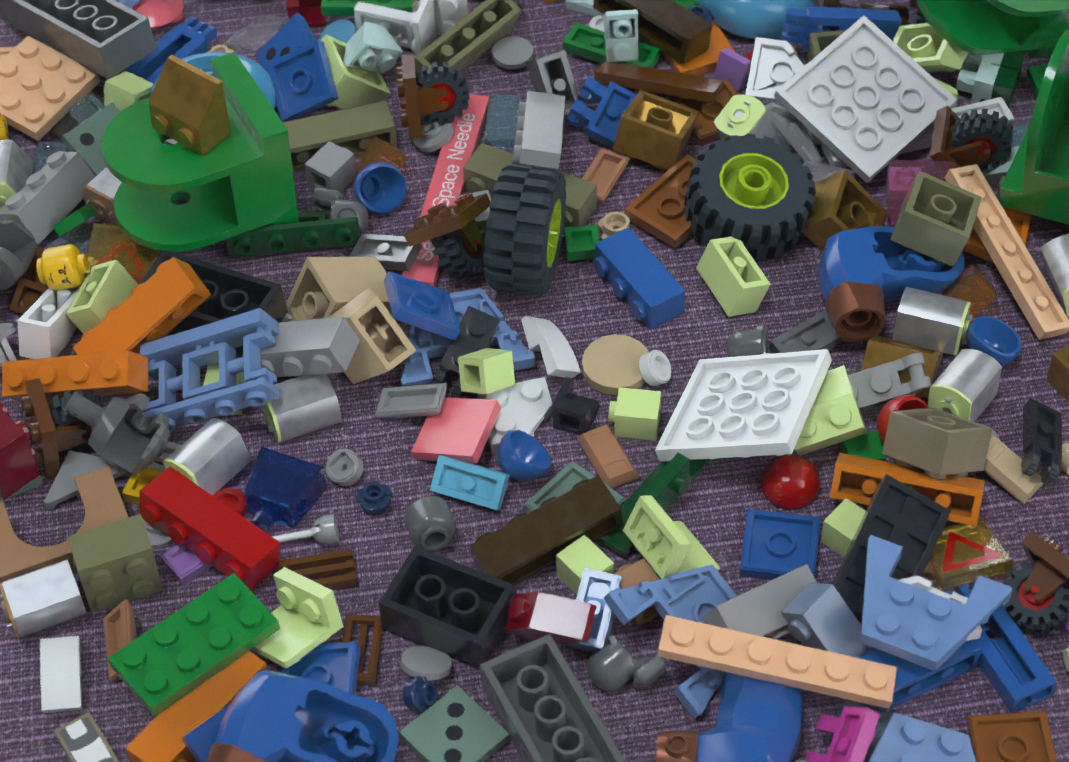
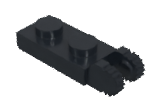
M468 306L459 324L461 331L456 340H451L433 384L445 383L449 374L456 376L459 379L452 389L451 398H461L464 391H461L458 357L488 348L500 324V319Z
M1031 398L1023 406V453L1025 455L1021 462L1022 473L1032 476L1038 468L1039 461L1044 462L1041 470V482L1049 486L1058 477L1060 460L1062 459V413Z

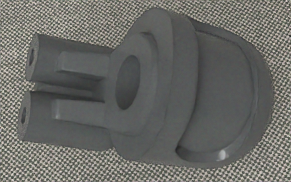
M314 188L311 212L325 211L326 218L329 219L357 217L360 236L366 231L369 214L362 203L344 200V194H341L338 190Z
M759 324L754 330L734 331L727 341L726 350L728 357L770 354L766 324Z
M613 634L607 638L608 645L594 656L591 655L587 662L589 678L594 685L604 691H615L632 678H634L632 683L634 688L644 689L667 671L666 663L657 654L652 658L648 656L636 661Z

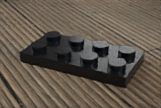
M887 474L880 480L832 582L851 612L861 623L867 545L870 535L903 547L902 555L891 578L901 580L914 576L922 577L951 512L949 509Z

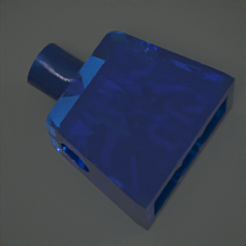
M261 447L244 492L247 510L253 515L250 522L267 534L274 523L289 528L295 527L327 488L323 466Z

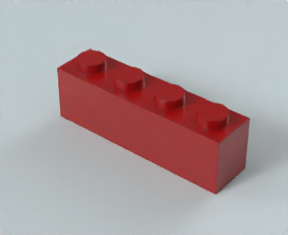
M172 467L167 468L140 490L139 514H141L142 518L148 524L155 525L167 533L175 543L182 544L194 552L202 562L211 564L224 573L226 578L235 573L251 591L279 566L281 543Z

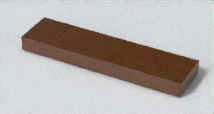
M607 60L594 72V79L600 84L609 85L612 81L623 88L713 103L723 91L724 80L622 62H607Z

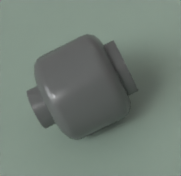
M436 496L422 497L412 502L406 509L404 515L405 524L410 540L415 546L429 551H436L445 547L453 539L456 532L455 521L450 506L444 499Z

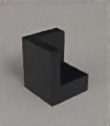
M565 377L553 403V428L581 435L589 431L598 411L599 402L573 394V378Z

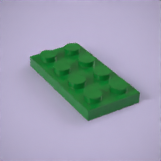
M233 573L108 657V661L115 673L152 716L155 717L280 630V625L275 616Z

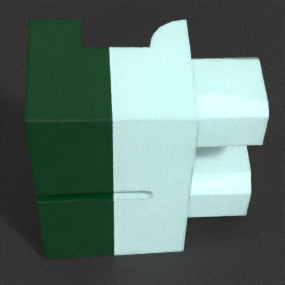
M1025 51L996 54L968 52L964 61V67L958 76L956 89L972 93L971 103L980 102L981 99L990 100L1002 97L1007 107L1010 108L1021 75Z

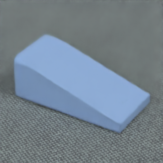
M584 568L576 600L592 603L597 607L588 642L568 644L569 647L598 653L608 644L607 638L610 635L614 612L603 597L611 590L620 588L621 576Z

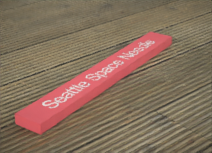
M469 94L470 100H468L467 110L463 109V115L460 118L454 116V122H452L454 134L451 140L441 148L420 217L427 215V210L445 202L447 207L454 205L456 196L463 195V167L477 149L490 105L489 96ZM428 240L421 243L423 247L410 271H403L402 276L435 287L441 266L437 263L439 256H434L433 250L435 248L431 241Z

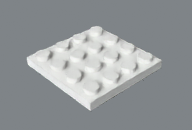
M862 16L778 88L774 95V98L866 183L873 179L935 123L937 110L945 106L951 109L957 101L949 91L865 16Z
M828 349L700 359L655 449L659 461H670L677 453L684 455L690 460L792 454L832 362Z

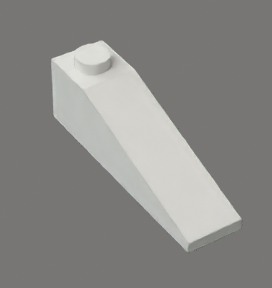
M89 261L90 270L92 266H95L98 263ZM80 287L58 291L49 288L17 320L19 356L38 359L57 357L77 328L65 313Z

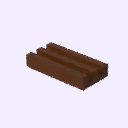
M352 549L279 560L280 570L286 567L306 578H312V581L331 590L358 586ZM348 572V574H345V575L326 577L327 575H333V574H339V573Z
M346 614L342 643L352 642L354 624H360L358 638L360 658L356 687H361V683H367L368 687L376 688L384 629L382 628L381 616ZM369 625H374L368 673H363Z

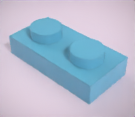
M440 455L438 456L430 491L490 509L500 510L510 475Z

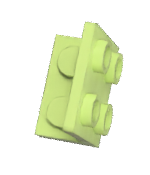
M651 495L639 497L623 531L661 579L668 578L672 574L712 564L719 571V565L683 522L672 521Z
M284 567L273 575L278 589L276 595L282 605L271 613L279 621L280 630L251 650L284 668H288L343 627L333 590Z

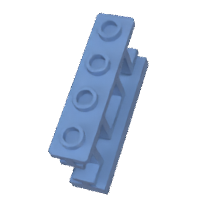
M259 308L141 344L140 355L148 357V376L154 380L159 379V399L150 401L144 409L146 412H143L142 415L147 418H154L156 414L162 411L169 418L168 429L172 432L175 428L184 425L200 424L212 417L232 415L236 410L250 406H263L267 401L278 399L279 390L273 386V383L277 382V376L267 368L261 369L260 349L276 344L275 337L273 336L279 335V323ZM243 346V357L236 359V350L234 348ZM219 361V381L200 387V367ZM182 364L183 375L176 376V368L174 366ZM244 371V381L246 382L237 385L236 373ZM183 389V399L185 400L176 403V391Z

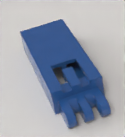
M807 6L806 10L788 9L785 18L788 20L784 21L783 29L785 31H782L781 40L788 43H801L803 50L808 51L810 33L829 32L828 26H839L836 31L847 30L862 16H865L893 41L902 20L897 10ZM818 25L824 26V29H818Z
M190 17L181 26L176 25L156 43V50L146 55L144 59L132 64L125 71L154 84L169 56L174 55L182 59L190 55L208 52L207 44L216 37L217 28L208 26L207 23L199 22L198 19Z
M978 578L969 581L970 590L965 584L956 586V593L969 598ZM952 589L945 591L949 595H952L954 592ZM1000 605L989 615L988 621L1001 639L995 640V638H992L990 640L988 635H990L991 628L989 625L980 624L982 631L980 638L977 640L983 648L979 667L1009 711L1014 713L1053 696L1057 682L1006 609Z

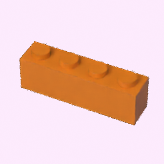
M172 257L170 260L161 263L156 269V273L146 282L137 285L124 302L110 309L106 314V318L95 328L87 330L73 349L77 355L125 350L140 354L141 344L165 337L204 302L211 293L190 264Z
M125 350L2 362V397L21 401L22 396H27L25 381L40 378L46 400H53L52 398L56 395L63 398L65 397L63 392L70 391V394L73 395L76 390H82L83 395L88 390L93 392L94 396L96 394L98 396L148 392V357Z
M839 453L835 464L830 498L839 500L847 498L854 503L869 505L880 480L887 474L949 509L951 512L947 521L977 526L985 480L952 474L946 475L945 479H936L926 476L924 469L908 468L896 463Z
M248 651L160 712L125 748L130 762H196L197 760L181 739L229 705L236 694L258 672L268 671L266 662Z

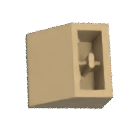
M369 288L328 317L344 316L360 339L346 372H344L352 384L389 372L417 351L379 297Z

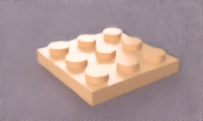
M27 36L0 61V115L4 116L8 125L39 141L100 82L99 75L86 66Z

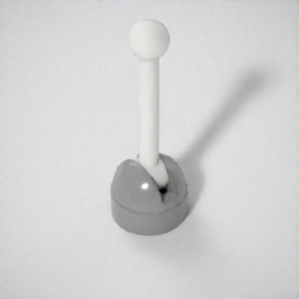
M335 514L317 518L309 530L272 536L279 542L311 536L321 544L340 542Z

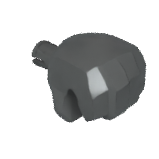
M15 220L0 221V290L8 289L24 276L32 262L37 247L32 233Z
M75 391L64 409V412L92 427V433L87 443L107 462L130 475L138 474L151 466L163 454L168 445L170 437L168 429L169 418L162 411L156 414L154 418H147L142 415L150 401L142 393L127 399L114 397L108 406L101 407Z

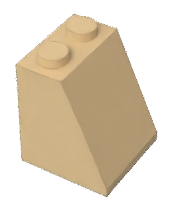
M307 257L286 303L287 313L292 317V321L328 318L369 288L379 297L392 315L384 285L387 273L377 257Z

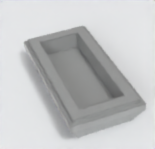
M447 384L383 388L375 416L382 419L440 415Z

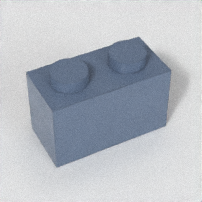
M810 583L781 612L789 624V632L806 647L859 658L870 647L861 643L862 626L833 584Z

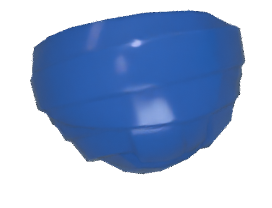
M375 162L366 166L357 175L353 192L358 202L362 203L369 212L382 214L393 211L403 202L406 196L407 184L405 177L395 165L388 162Z
M981 316L977 317L968 326L966 336L969 349L988 354L1002 367L1013 362L1020 354L1021 339L1017 332L1007 323L994 317Z
M509 430L501 438L497 453L500 468L510 475V479L528 482L538 479L548 472L552 463L551 457L545 447L534 437L521 430Z

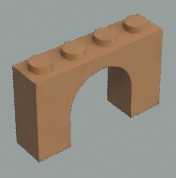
M109 466L74 477L85 509L83 524L75 534L128 518ZM4 502L0 503V583L67 559L73 575L78 573L69 539L49 547H36L24 543L14 533Z

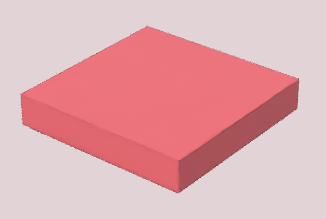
M445 397L440 415L427 416L411 451L415 460L437 461L438 456L445 455L477 464L501 410L499 402L488 399Z

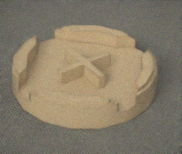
M618 334L602 336L591 342L584 351L582 358L583 375L587 378V383L593 389L603 394L618 396L619 387L639 389L645 384V380L640 372L639 361L641 356L648 352V349L640 341L630 336Z

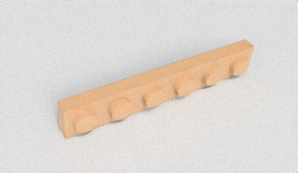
M978 165L950 169L945 176L948 183L982 197L973 227L1037 338L1042 340L1067 334L1069 331V319Z
M669 615L665 616L657 653L658 657L887 709L890 708L897 671V667Z

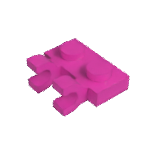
M844 707L840 718L821 715L816 730L821 733L834 735L828 753L825 755L807 752L804 761L863 762L868 747L874 739L875 728L880 714L869 708Z

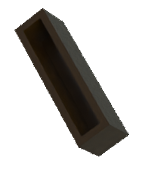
M594 0L593 8L603 15L608 11L638 10V36L682 64L688 63L709 49L712 24L672 0Z
M599 475L590 480L579 481L570 491L561 496L548 498L539 508L526 515H517L506 526L495 532H487L478 537L475 543L470 545L474 563L480 572L516 585L556 563V555L583 535L594 542L623 526L621 507Z

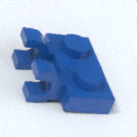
M588 76L577 99L589 104L597 102L599 105L594 111L576 99L565 122L576 127L586 126L584 135L612 149L621 117L637 94L612 81L608 88Z

